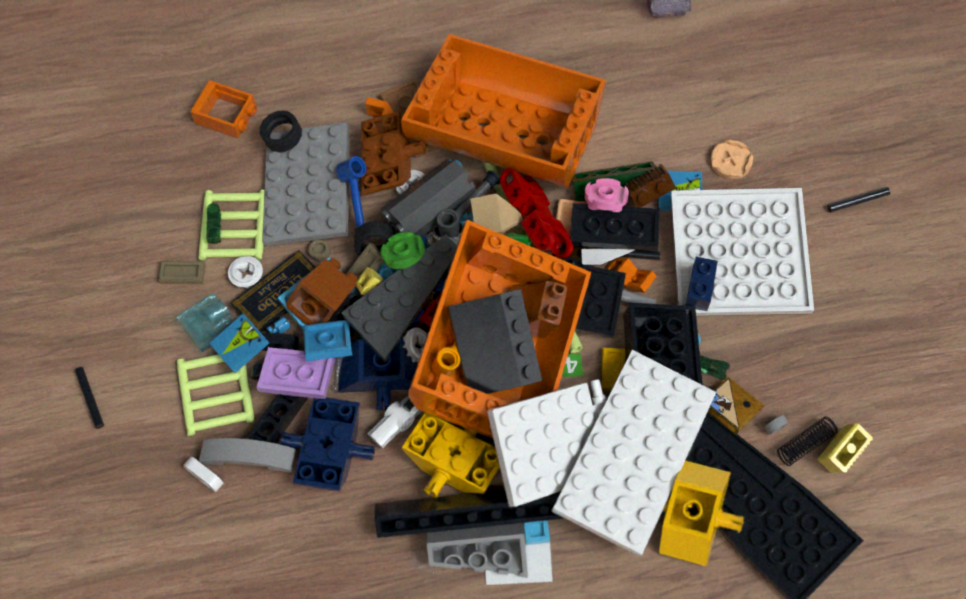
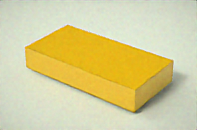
M602 349V392L611 393L625 365V349Z

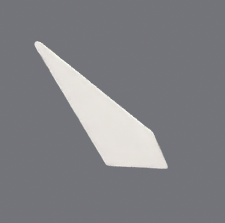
M582 249V264L601 265L635 251V249Z

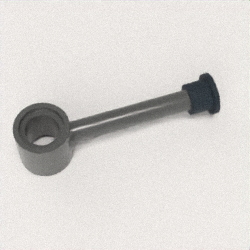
M489 170L487 176L483 179V183L455 211L445 209L439 212L437 215L438 232L442 237L444 235L451 238L456 237L460 231V218L472 207L470 199L481 197L489 188L492 189L496 184H500V177L495 172Z

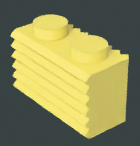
M858 423L845 424L817 459L831 473L847 472V469H850V465L856 462L855 458H859L858 455H861V451L867 448V444H870L873 438Z

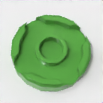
M401 232L391 236L388 239L389 242L386 245H382L380 252L385 265L389 268L405 269L421 260L425 253V246L418 234Z

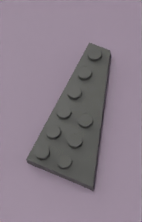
M444 235L428 247L421 260L405 269H399L342 312V317L385 363L390 357L389 354L393 348L397 347L401 341L407 328H410L427 303L430 294L438 287L443 275L449 271L457 245L447 235Z

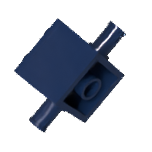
M401 337L397 347L395 346L389 354L390 357L386 363L364 339L352 342V356L339 357V393L376 391V409L383 410L384 401L385 410H387L390 406V391L409 390L418 362H412L411 356H406L408 351L403 348L405 345L403 337ZM415 344V347L422 348V346Z
M327 397L325 399L313 398L305 433L303 435L282 433L284 438H281V445L301 449L293 484L340 492L348 477L353 457L373 461L375 446L355 443L358 433L359 402Z

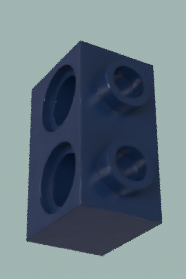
M695 257L685 306H695L697 310L708 311L717 270V260Z

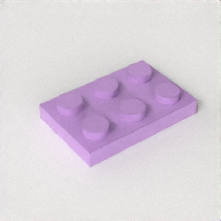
M268 347L257 389L259 392L325 399L336 358L306 361L305 351Z

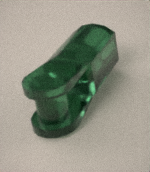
M211 203L207 207L206 238L207 243L211 244L221 242V212L219 205L216 203Z
M700 355L701 371L720 380L727 378L725 373L730 368L729 363ZM711 366L717 367V370L712 369V368H710V367H711Z

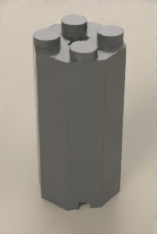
M446 159L381 209V216L385 220L383 223L391 226L395 234L413 232L414 235L418 234L422 237L437 225V215L439 212L445 209L455 211L475 191V185L473 182L468 183L466 178L469 175L464 168L455 160L450 161V159Z

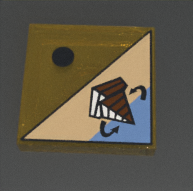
M728 377L714 390L716 394L708 412L737 435L762 411L764 405Z

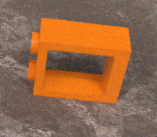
M209 80L190 113L195 124L239 138L241 133L246 130L250 117L256 113L257 105L252 94ZM218 98L243 106L234 123L209 115Z

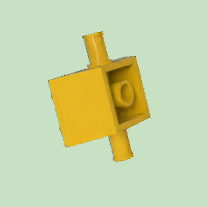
M426 412L402 446V450L422 471L433 476L424 488L427 495H430L431 492L433 493L431 495L433 498H437L445 483L463 493H485L500 469L496 448L476 438L477 432L467 428L461 430Z
M688 461L684 462L676 476L671 496L668 497L662 510L666 512L662 528L659 554L707 567L716 529L721 526L741 532L742 526L740 524H743L744 517L725 513L722 509L730 472ZM697 506L700 513L692 517L688 511L689 509L693 510Z

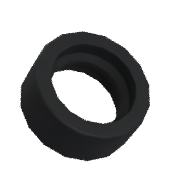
M281 110L269 114L262 121L260 135L266 146L272 151L286 152L299 143L302 137V128L292 113ZM281 124L292 125L290 132L281 139L270 138L272 130Z
M379 221L362 224L354 233L356 254L360 256L367 245L363 241L368 238L379 237L389 242L388 239L395 235L394 230L391 226ZM382 245L376 246L381 251Z

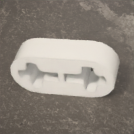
M190 457L183 464V467L215 493L224 484L218 476L193 457Z

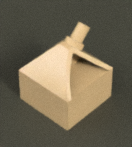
M498 194L470 199L474 223L505 236L508 233L518 234L520 230L524 229L521 224L524 220L521 213Z

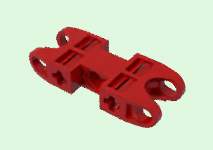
M507 168L500 176L501 187L510 204L518 208L524 220L521 224L534 246L544 252L551 250L556 257L562 259L569 257L573 250V243L562 222L555 219L550 212L548 206L551 203L539 183L534 178L528 176L523 178L514 169ZM511 173L513 179L507 184V176ZM563 243H566V250L561 254L559 248Z

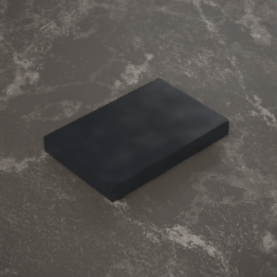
M582 264V268L590 271L591 275L575 331L614 338L626 273Z

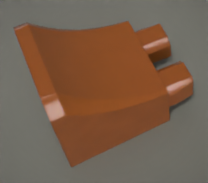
M335 258L329 261L325 259L299 282L287 300L286 307L306 325L327 323L354 289L358 277L352 272H348L346 275L339 270L341 264Z
M545 281L537 284H517L509 289V291L521 289L532 335L544 339L560 325L568 287L556 282Z

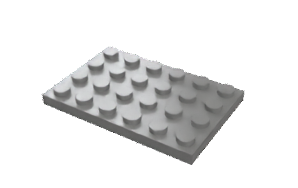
M347 122L303 128L299 143L286 152H275L266 146L263 244L265 246L348 236L349 182L341 181L336 173L337 165L349 159V125ZM290 130L271 133L270 138L281 139L285 137L290 132Z

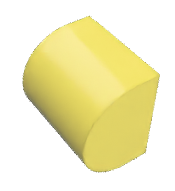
M367 267L356 281V287L361 295L364 296L382 283L384 279L376 271Z

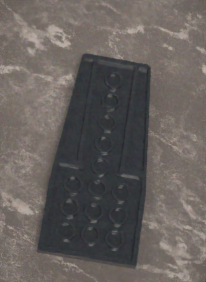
M707 411L685 461L730 472L722 509L725 513L744 517L743 524H740L742 526L741 532L721 526L717 529L740 555L786 599H808L864 540L806 487Z

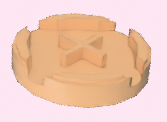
M727 140L725 143H719L714 147L710 163L717 175L726 179H738L750 171L753 155L745 144L735 140Z

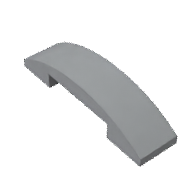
M214 438L203 440L199 462L201 464L222 466L223 463L267 467L268 470L292 472L296 450L288 446L258 440Z

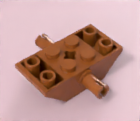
M399 111L361 122L360 158L366 164V173L362 176L363 196L404 185L411 178V157L426 153V145L423 140L410 144V140L404 136L401 125L402 116Z

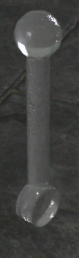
M338 357L334 383L330 387L332 392H338L339 373L343 357Z

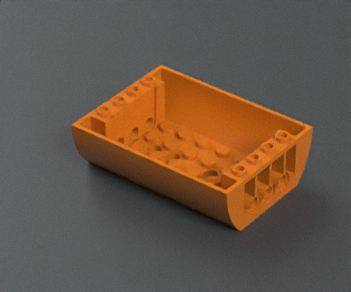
M449 34L401 119L402 131L407 139L417 142L423 140L426 145L504 169L511 168L520 174L568 188L594 132L606 80ZM462 117L468 118L466 121L460 120ZM481 123H486V124H488V125L485 126V127H482V126H480L479 124H481ZM525 135L527 137L525 139H521L518 136ZM539 141L547 142L545 145L538 144Z
M466 220L408 394L413 405L418 410L494 439L487 410L558 390L591 272L470 220ZM550 281L568 287L560 325L544 339L532 335L542 381L485 394L465 385L461 364H459L451 376L442 373L437 376L433 372L432 362L439 351L446 347L451 348L455 343L447 306L508 292L513 285L537 284ZM441 359L444 365L450 366L447 360Z

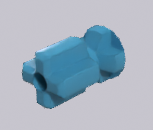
M282 317L274 322V328L268 326L266 329L268 333L278 332L282 334L290 328V323L285 317Z

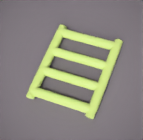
M264 189L260 190V193H213L211 190L205 191L198 259L200 261L214 257L243 256L254 257L257 260L262 259L264 246ZM258 201V211L211 212L212 202ZM257 219L256 230H210L211 220ZM255 238V248L208 249V240Z
M219 354L185 361V359L177 360L178 378L188 436H193L196 434V431L242 421L247 423L255 421L246 364L236 373L229 372L188 381L187 370L225 361ZM239 380L241 389L239 392L191 402L190 390ZM240 400L243 401L244 412L194 422V410Z

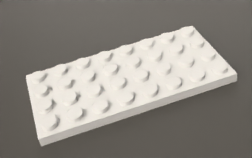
M632 350L552 512L640 557L716 392Z

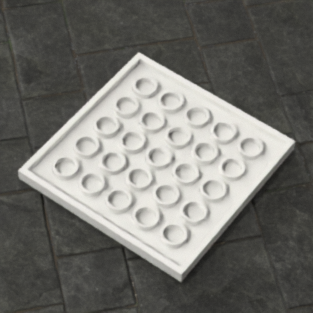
M802 188L671 191L678 305L686 304L695 257L717 260L718 264L708 311L696 309V316L811 314L814 312Z

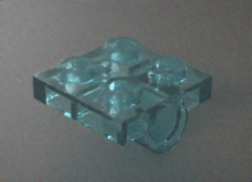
M214 292L176 317L201 352L210 348L211 345L209 343L235 321L221 299L217 298Z

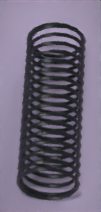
M824 416L777 449L779 458L785 465H793L794 462L796 463L797 460L802 459L805 454H808V452L823 444L831 436L837 434V426L832 419ZM825 419L833 425L836 433H834L832 427L825 421ZM779 450H781V453H782L783 457L785 458V460H786L790 465H788V464L782 459V457H781V455H780V453H779Z

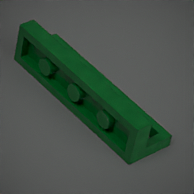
M651 161L575 173L571 181L575 201H586L585 187L590 182V185L596 183L597 179L609 178L619 181L620 186L625 189V183H629V181L636 179V177L644 175V172L647 173L652 168L655 169L656 165Z

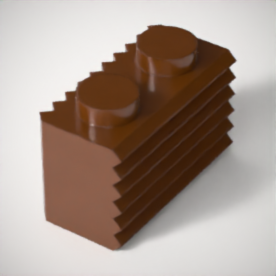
M659 164V167L656 166L655 169L652 168L651 171L648 170L647 173L644 172V175L636 177V179L629 181V183H625L636 207H643L676 189L669 173L662 164Z

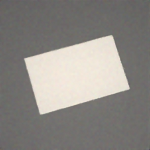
M525 542L528 578L520 577L519 574L508 573V575L498 574L497 571L485 570L486 585L553 582L550 543L526 545Z

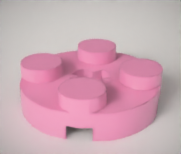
M602 178L597 179L595 184L590 185V182L586 185L585 200L588 203V208L591 210L600 209L620 212L628 201V188L625 186L624 189L617 180Z

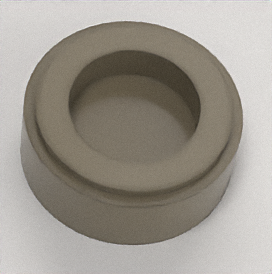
M323 239L312 241L308 247L310 257L317 262L324 261L331 254L328 242Z

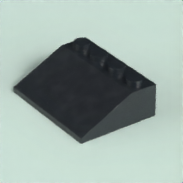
M521 289L447 306L466 386L485 394H490L542 381Z
M629 303L623 314L626 361L631 351L634 350L703 385L696 307Z

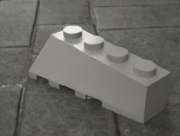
M523 523L427 533L429 566L454 569L464 567L472 568L478 572L489 570L497 571L498 574L508 575V573L519 574L520 577L528 578Z

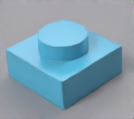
M548 520L523 523L526 545L550 543Z

